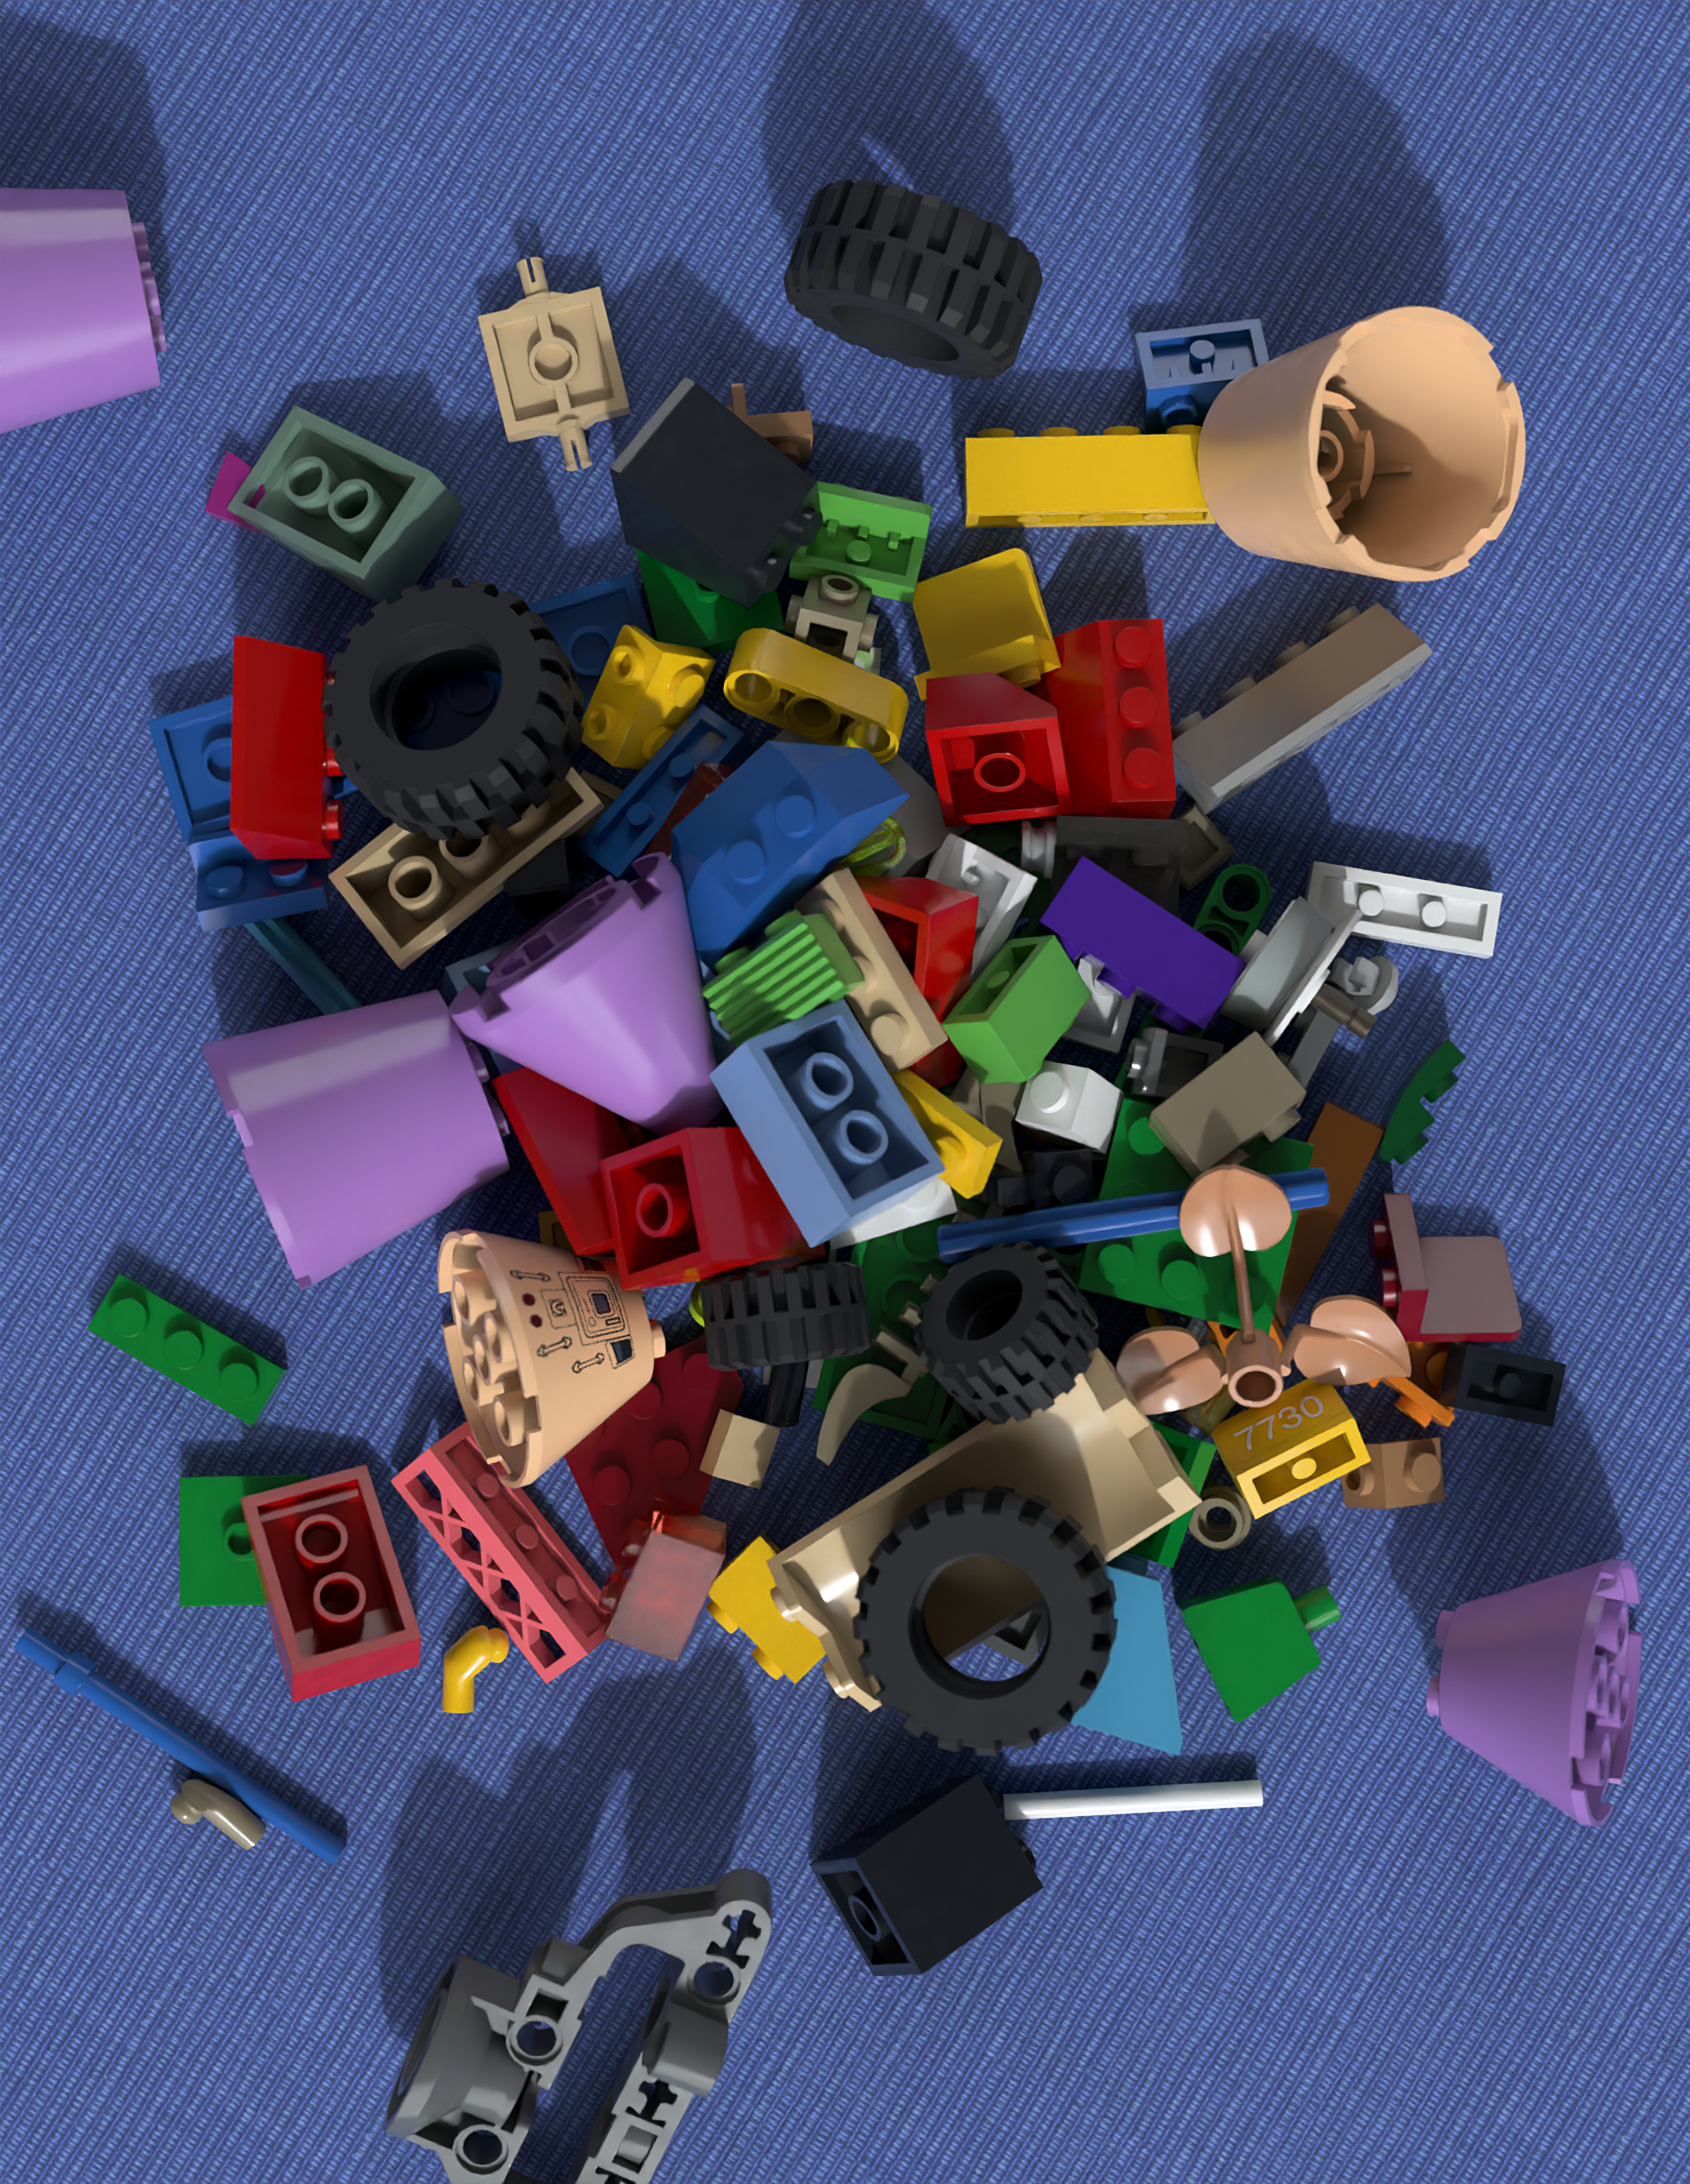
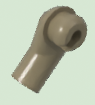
M202 1779L187 1780L180 1785L181 1791L171 1798L170 1809L179 1821L186 1825L197 1823L203 1815L244 1850L252 1848L261 1839L266 1830V1823L238 1799Z

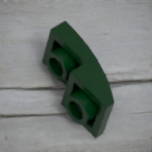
M1449 1039L1437 1043L1416 1064L1393 1095L1379 1125L1384 1127V1133L1371 1158L1377 1165L1389 1163L1393 1158L1402 1165L1428 1143L1429 1139L1423 1131L1435 1119L1419 1100L1424 1096L1431 1104L1449 1090L1459 1080V1077L1452 1070L1466 1058Z

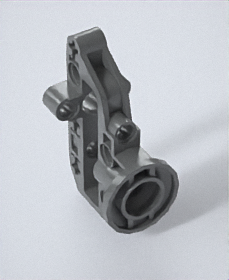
M741 1868L724 1874L716 1884L627 1895L610 1905L577 1944L555 1935H550L546 1944L538 1941L520 1979L482 1964L463 1954L458 1953L454 1955L427 2004L407 2050L389 2099L382 2131L437 2152L451 2184H546L510 2169L530 2129L534 2106L540 2088L550 2089L583 2023L586 2000L598 1976L606 1977L614 1958L622 1949L629 1945L643 1944L670 1954V1959L663 1971L655 1996L648 1998L646 2017L562 2184H648L693 2095L705 2098L710 2093L720 2073L727 2051L729 2025L758 1970L771 1935L773 1893L770 1883L765 1876L756 1870ZM740 1915L736 1931L731 1928V1916L738 1917ZM707 1962H720L726 1965L727 1968L721 1969ZM542 2021L551 2027L537 2029L528 2025L527 2022ZM656 2081L655 2088L648 2085V2082L654 2083ZM487 2130L493 2132L496 2135L484 2136L478 2134L475 2131Z

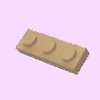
M849 868L832 873L793 905L794 910H798L801 916L825 913L866 981L862 985L846 994L845 997L890 1075L907 1069L948 1040Z

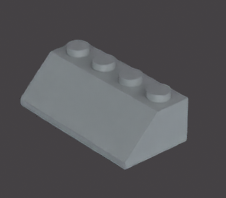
M1376 603L1362 614L1355 605L1350 607L1323 627L1329 635L1310 649H1308L1304 641L1298 642L1271 662L1277 670L1258 684L1255 683L1251 676L1243 679L1219 697L1224 707L1206 719H1203L1199 711L1175 725L1171 729L1176 779L1192 802L1196 803L1205 815H1208L1408 680L1433 654L1427 643L1379 603Z

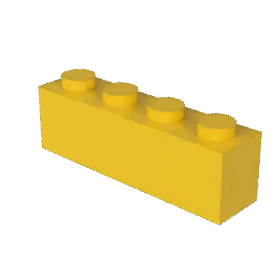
M1178 425L1166 429V434L1141 435L1140 428L1115 426L1103 430V435L1078 436V431L1074 428L1053 427L1040 431V437H1015L1013 430L1004 428L981 430L977 432V438H965L963 453L965 529L1215 524L1216 521L1205 502L1198 473V446L1202 427L1197 425Z

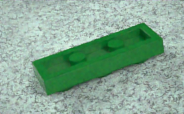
M126 1274L118 1275L87 1328L90 1332L251 1426L257 1424L289 1370Z

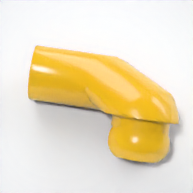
M484 1625L470 1628L446 1651L443 1660V1712L468 1713L474 1711L475 1676L487 1667L490 1662L501 1663L508 1655L509 1640L503 1630L500 1628L488 1630Z

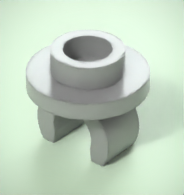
M1383 956L1373 957L1369 960L1357 957L1354 965H1351L1342 958H1335L1327 982L1353 997V1002L1356 1003L1357 1008L1362 1007L1374 1015L1386 1009L1393 1002L1398 991L1399 973L1397 966L1392 961Z

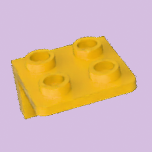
M1012 548L917 583L912 605L931 668L930 671L914 676L921 701L926 702V679L993 672L1023 689L1040 682V674L1061 667L1032 563L1027 552L1019 548Z

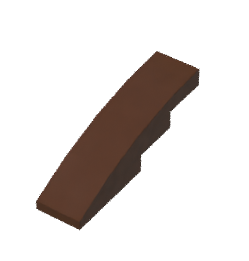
M1326 1099L1303 1141L1315 1145L1309 1168L1319 1167L1324 1170L1329 1185V1203L1325 1206L1300 1209L1298 1212L1274 1311V1316L1282 1331L1324 1254L1384 1133L1383 1126L1329 1099ZM1208 1326L1206 1338L1216 1342L1212 1334V1331ZM1225 1326L1230 1336L1238 1330L1237 1328Z

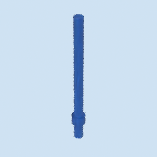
M28 1627L17 1641L14 1648L55 1676L54 1684L73 1697L81 1693L225 1793L238 1799L247 1808L332 1866L347 1846V1843L97 1673L95 1671L97 1664L77 1650L72 1654L68 1653L32 1627Z

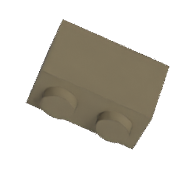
M1255 1031L1153 1110L1148 1125L1190 1177L1195 1180L1205 1171L1219 1165L1230 1166L1236 1164L1242 1166L1245 1164L1250 1156L1244 1149L1263 1134L1270 1142L1283 1135L1301 1119V1115L1296 1109L1301 1105L1307 1092Z

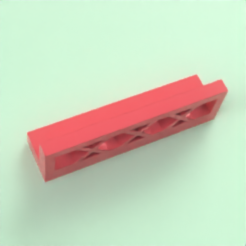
M467 1420L428 1448L395 1476L391 1483L540 1677L548 1684L588 1655L621 1627L625 1621L521 1487L509 1488L501 1482L500 1476L509 1474L501 1462L486 1463ZM424 1470L441 1491V1501L433 1499L418 1480L417 1476ZM461 1527L472 1531L480 1542L481 1552L471 1549L462 1537ZM501 1578L509 1580L520 1594V1603L511 1600L501 1588ZM540 1629L552 1635L565 1652L564 1655L558 1659L555 1658L541 1640Z

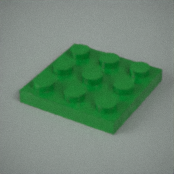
M1123 1098L1098 1201L1187 1188L1194 1181L1148 1125L1152 1111L1158 1106ZM1263 1134L1244 1149L1250 1158L1242 1167L1263 1175L1309 1169L1315 1145L1281 1136L1270 1142ZM1299 1210L1291 1211L1289 1229L1275 1245L1263 1250L1244 1249L1254 1328L1261 1329L1268 1335ZM1180 1228L1088 1242L1077 1285L1078 1289L1241 1329L1231 1251L1210 1257L1196 1254L1186 1244Z

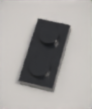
M1451 1342L1437 1403L1457 1409L1553 1427L1566 1364L1465 1342Z

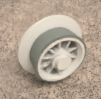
M1301 895L1297 900L1293 899L1269 935L1267 936L1257 929L1239 954L1238 958L1247 963V966L1220 1005L1223 1008L1219 1013L1259 1033L1266 1029L1262 1039L1270 1049L1295 1013L1298 1011L1302 1014L1308 1004H1311L1340 1025L1346 1024V1029L1363 1040L1378 1018L1362 1007L1357 1008L1356 1003L1324 982L1331 972L1327 967L1363 913L1358 910L1355 911L1332 933L1334 925Z

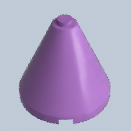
M664 852L651 853L635 860L631 865L640 878L631 883H628L626 880L615 882L609 874L550 913L486 965L491 974L486 981L488 988L480 996L468 984L457 994L448 1008L449 1015L467 1037L661 1137L686 1128H717L721 1123V1119L717 1114L723 1108L724 1101L709 1077L717 1068L705 999L702 995V983L682 879Z

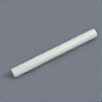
M1260 1780L1003 1794L1005 1820L1263 1805Z

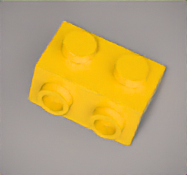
M624 625L582 719L581 726L584 728L581 741L613 767L642 770L693 713L699 699L703 695L705 685L716 660L702 649L657 642L638 627Z

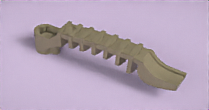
M967 1066L949 1100L1003 1139L990 1174L1023 1171L1022 1164L1018 1161L1010 1124L1019 1109L1027 1081L1017 1084L1011 1082L980 1084L969 1066ZM982 1191L972 1197L982 1202ZM998 1201L982 1202L988 1205L983 1218L960 1206L951 1224L999 1217L1002 1214L1006 1215L1011 1206H999ZM938 1253L936 1259L943 1262L940 1253ZM944 1263V1264H946V1265L952 1267V1266H953L954 1264H956V1263H950V1264ZM930 1271L919 1290L931 1297L929 1294L930 1289L937 1281L942 1282L943 1279ZM908 1300L897 1319L914 1329L921 1322L917 1316L920 1307ZM883 1324L879 1326L873 1335L872 1344L906 1367L901 1375L898 1376L880 1364L864 1363L851 1368L841 1378L828 1404L820 1429L816 1457L828 1466L860 1414L883 1400L907 1396L917 1377L921 1376L923 1378L929 1371L919 1359L915 1350L916 1347Z

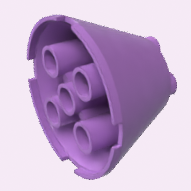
M1612 1558L1461 1604L1455 1612L1442 1610L1436 1628V1645L1438 1649L1443 1650L1440 1676L1432 1675L1426 1696L1427 1713L1440 1716L1443 1730L1447 1735L1580 1824L1597 1828L1606 1823L1613 1810V1804L1602 1802L1608 1783L1622 1785L1636 1715L1642 1632L1629 1630L1628 1603L1640 1604L1641 1601L1638 1577L1633 1564L1629 1560Z

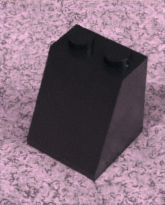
M687 377L681 380L609 467L626 544L748 610H751L764 592L770 593L779 585L789 560L801 546L806 547L813 542L823 522L817 481L705 389Z
M978 1773L949 1779L809 1863L873 1976L923 1975L1044 1888L1034 1871L1037 1868L1033 1853L1023 1840L1013 1835L1002 1816L1004 1807L1001 1798L987 1781L981 1780Z

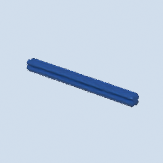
M1316 1167L1265 1175L1274 1180L1284 1190L1288 1197L1291 1211L1325 1206L1329 1203V1185L1327 1176L1322 1168ZM1188 1187L942 1225L937 1230L940 1257L947 1264L963 1262L969 1259L971 1253L979 1249H984L986 1252L991 1250L995 1243L1006 1241L1012 1247L1017 1242L1024 1241L1031 1242L1035 1249L1040 1246L1047 1249L1180 1228L1179 1209L1181 1201Z

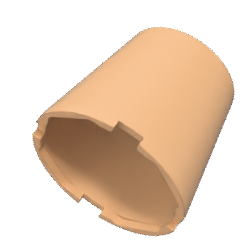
M1408 306L1371 315L1242 373L1219 393L1203 423L1198 446V473L1205 502L1221 530L1237 545L1256 555L1403 582L1431 581L1450 576L1469 566L1468 560L1480 550L1487 540L1497 539L1511 516L1518 498L1525 466L1526 439L1523 412L1514 382H1504L1495 362L1489 355V352L1494 348L1490 342L1472 325L1449 312L1431 307Z

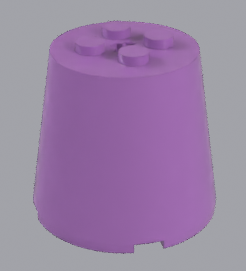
M0 188V434L161 386L156 353L167 352L158 292L155 277L152 274L144 222L131 223L124 190Z
M437 989L220 1039L201 1046L228 1117L232 1116L245 1146V1149L242 1150L300 1290L315 1285L510 1171L507 1155L501 1137L510 1133L499 1104L495 1098L492 1099L486 1081L490 1080L482 1056L475 1043L472 1044L471 1039L462 1032L449 1015L448 1008Z

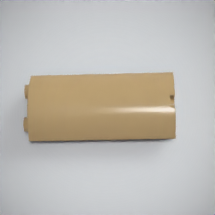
M1099 1348L1088 1354L1092 1362L1086 1373H1079L1074 1379L1077 1385L1068 1394L1063 1392L1055 1398V1405L1043 1412L1039 1408L1032 1412L1031 1418L1019 1422L1012 1416L1005 1424H992L989 1419H986L766 1561L777 1585L770 1590L776 1607L789 1623L798 1620L819 1637L829 1659L828 1662L823 1664V1671L830 1685L841 1698L844 1699L851 1696L870 1712L881 1706L875 1697L880 1690L877 1681L873 1675L864 1678L857 1659L864 1651L861 1639L853 1638L852 1618L859 1613L860 1601L855 1598L859 1579L866 1574L870 1566L868 1559L877 1545L890 1534L893 1527L929 1501L937 1497L942 1498L950 1495L956 1490L976 1487V1490H990L994 1486L1015 1488V1494L1028 1498L1035 1494L1052 1502L1049 1508L1064 1518L1068 1514L1071 1515L1083 1527L1080 1533L1090 1546L1095 1543L1097 1544L1106 1560L1104 1564L1202 1503L1196 1489L1159 1430L1155 1431L1151 1422L1141 1410L1137 1397ZM994 1556L968 1557L945 1568L933 1582L924 1608L926 1629L938 1653L949 1663L1044 1603L1045 1598L1030 1576L1013 1563Z

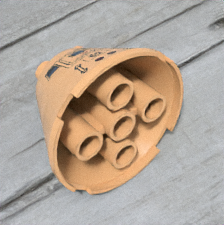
M466 1228L449 1232L443 1238L438 1255L437 1288L439 1293L450 1291L454 1322L443 1324L442 1331L461 1406L476 1444L486 1463L491 1464L500 1461L509 1473L500 1476L501 1482L509 1488L529 1485L650 1381L653 1374L654 1359L664 1356L666 1352L663 1330L655 1318L648 1319L642 1299L645 1289L622 1291L617 1261L614 1258L578 1255L574 1250Z

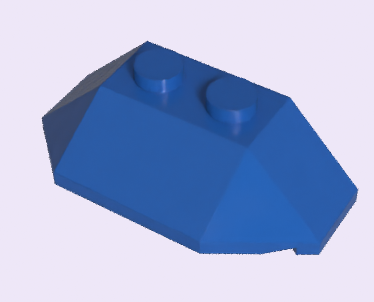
M767 741L671 830V863L681 875L697 957L716 977L718 973L714 965L718 961L742 947H749L764 933V930L789 910L910 797L907 791L865 748Z

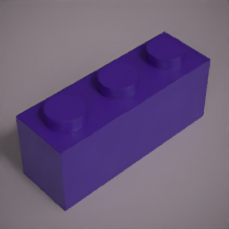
M1082 856L1036 927L1046 936L1055 935L1073 964L1080 957L1100 970L1096 980L1105 988L1126 1000H1129L1131 995L1135 993L1153 1005L1155 1008L1150 1016L1167 1029L1179 1035H1184L1187 1029L1198 1035L1206 1028L1247 966V963L1084 856Z

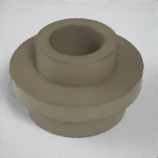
M1213 1485L1202 1489L1199 1495L1202 1503L1195 1506L1188 1525L1191 1534L1199 1543L1211 1549L1226 1550L1237 1546L1246 1538L1252 1524V1513L1241 1494L1237 1490L1224 1485ZM1216 1506L1224 1507L1230 1512L1232 1521L1226 1525H1218L1210 1519L1209 1510Z

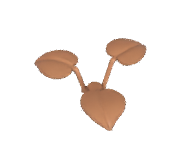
M1236 1164L1230 1166L1219 1165L1205 1171L1190 1184L1181 1201L1179 1225L1186 1244L1196 1254L1210 1257L1229 1251L1232 1252L1241 1331L1228 1343L1225 1358L1214 1344H1206L1200 1347L1196 1336L1191 1331L1182 1327L1155 1326L1144 1329L1130 1337L1121 1347L1115 1369L1139 1400V1406L1145 1415L1166 1413L1198 1405L1217 1394L1224 1384H1228L1230 1395L1236 1402L1248 1407H1261L1274 1402L1280 1396L1283 1390L1282 1376H1288L1291 1373L1290 1361L1292 1357H1294L1295 1364L1301 1373L1314 1382L1324 1385L1331 1383L1333 1386L1355 1385L1385 1377H1410L1411 1362L1407 1343L1403 1333L1395 1324L1394 1318L1382 1306L1361 1296L1337 1295L1324 1298L1315 1304L1310 1314V1325H1295L1279 1354L1277 1342L1265 1331L1254 1328L1244 1249L1263 1250L1279 1242L1290 1226V1203L1284 1190L1269 1177Z

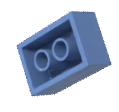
M844 999L745 1041L709 1075L811 1248L907 1201L946 1170Z

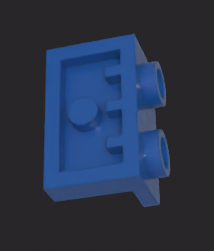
M1260 318L1135 334L1134 352L1144 395L1145 430L1151 433L1166 431V429L1178 425L1203 426L1214 400L1233 379L1252 368L1270 361Z
M230 829L193 836L188 841V850L197 874L196 914L203 933L329 907L328 862L326 858L256 859Z

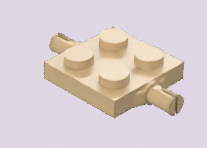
M531 257L535 282H532L526 259L516 264L525 298L508 309L477 317L509 443L542 435L559 436L566 470L578 471L573 446L577 447L582 469H586L593 464L590 459L584 430L596 422L631 414L600 287L571 294L549 292L543 268V259Z

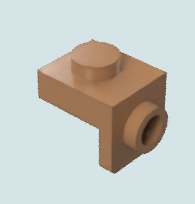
M730 384L729 406H725L796 465L800 462L811 460L813 442L811 410L747 415L744 384Z
M1419 1437L1364 1443L1371 1461L1340 1476L1344 1505L1347 1508L1392 1509L1445 1502L1440 1437Z

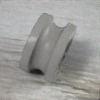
M1021 820L1018 867L1028 873L1038 871L1042 874L1043 878L1051 879L1055 849L1054 821H1045L1044 826L1036 828L1031 825L1030 820Z

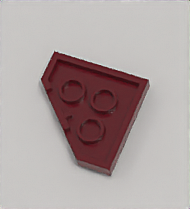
M705 1335L666 1353L662 1357L655 1358L650 1381L564 1455L624 1586L648 1576L647 1569L653 1562H660V1566L654 1565L651 1568L652 1573L683 1559L681 1556L654 1558V1555L661 1541L664 1542V1545L659 1555L672 1552H686L691 1537H672L669 1539H663L662 1537L669 1522H673L668 1536L679 1533H693L713 1477L699 1469L720 1409L736 1413L745 1389L738 1370L721 1371L709 1366Z

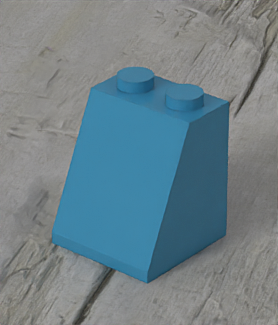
M1124 1551L1102 1565L1107 1579L1113 1580L1117 1597L1114 1604V1618L1118 1619L1116 1640L1109 1657L1110 1661L1095 1692L1085 1707H1081L1073 1716L1070 1723L1179 1756L1183 1739L1161 1582L1147 1570L1149 1562L1142 1560L1143 1557Z

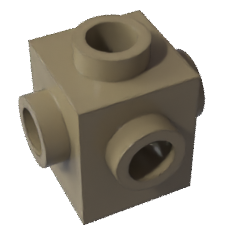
M810 575L804 597L794 594L791 596L783 631L794 634L793 639L854 665L858 650L870 653L879 618L878 615L867 613L872 589L860 587L855 581L845 576L827 575L819 577Z

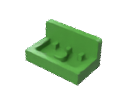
M817 481L823 522L813 542L806 547L801 546L792 556L789 578L809 582L810 575L819 577L827 575L845 576L855 581L860 587L872 589L871 595L913 604L928 538L932 507L929 504L915 502L905 497H892L850 488L844 484H830Z

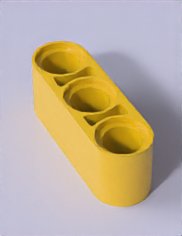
M752 628L743 632L738 638L723 688L727 700L734 707L747 714L822 745L865 748L879 764L891 760L897 754L909 707L907 694L894 682L766 628Z

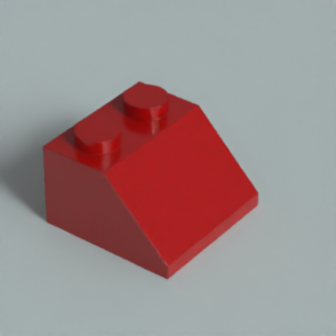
M993 672L926 679L925 733L945 827L1073 814V803L1057 707Z

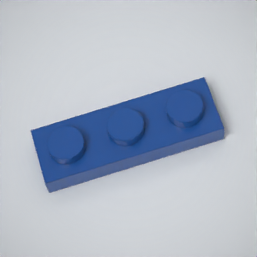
M700 703L575 846L586 859L607 875L610 874L615 881L626 880L628 883H631L639 876L631 864L643 856L660 852L671 840V830L703 802L707 794L709 796L753 747L752 743L745 733Z

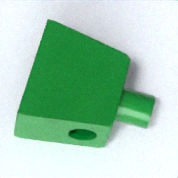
M1269 1575L1175 1604L1229 1716L1235 1723L1245 1720L1318 1667L1322 1661L1309 1634L1342 1619L1340 1611L1324 1583L1291 1599L1282 1579L1276 1575Z

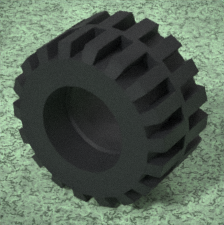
M1008 1241L995 1243L989 1251L985 1252L984 1249H979L971 1253L967 1261L962 1264L957 1262L947 1270L949 1274L943 1281H937L930 1289L929 1294L931 1298L929 1301L921 1304L917 1314L921 1322L914 1327V1340L919 1344L915 1350L919 1359L962 1410L967 1411L972 1418L981 1422L988 1418L992 1424H1005L1012 1416L1019 1422L1031 1418L1032 1412L1039 1408L1043 1412L1055 1405V1398L1063 1392L1068 1394L1077 1385L1074 1379L1079 1373H1086L1092 1362L1088 1353L1097 1349L1099 1336L1094 1330L1099 1324L1097 1315L1091 1309L1092 1305L1052 1255L1041 1246L1035 1249L1031 1242L1019 1241L1013 1247Z
M834 1262L735 1274L714 1278L700 1287L709 1366L715 1369L730 1371L861 1354L872 1346L863 1267L856 1264Z

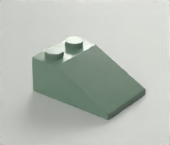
M294 405L226 509L352 590L377 603L386 599L389 604H392L403 598L402 590L416 585L465 510V507L433 472ZM262 484L265 495L255 509H253L248 504Z

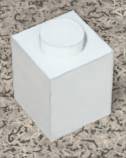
M1043 1060L1044 1063L1041 1070L1027 1080L1015 1120L1052 1144L1068 1147L1092 1148L1094 1152L1106 1154L1124 1092L1090 1068Z

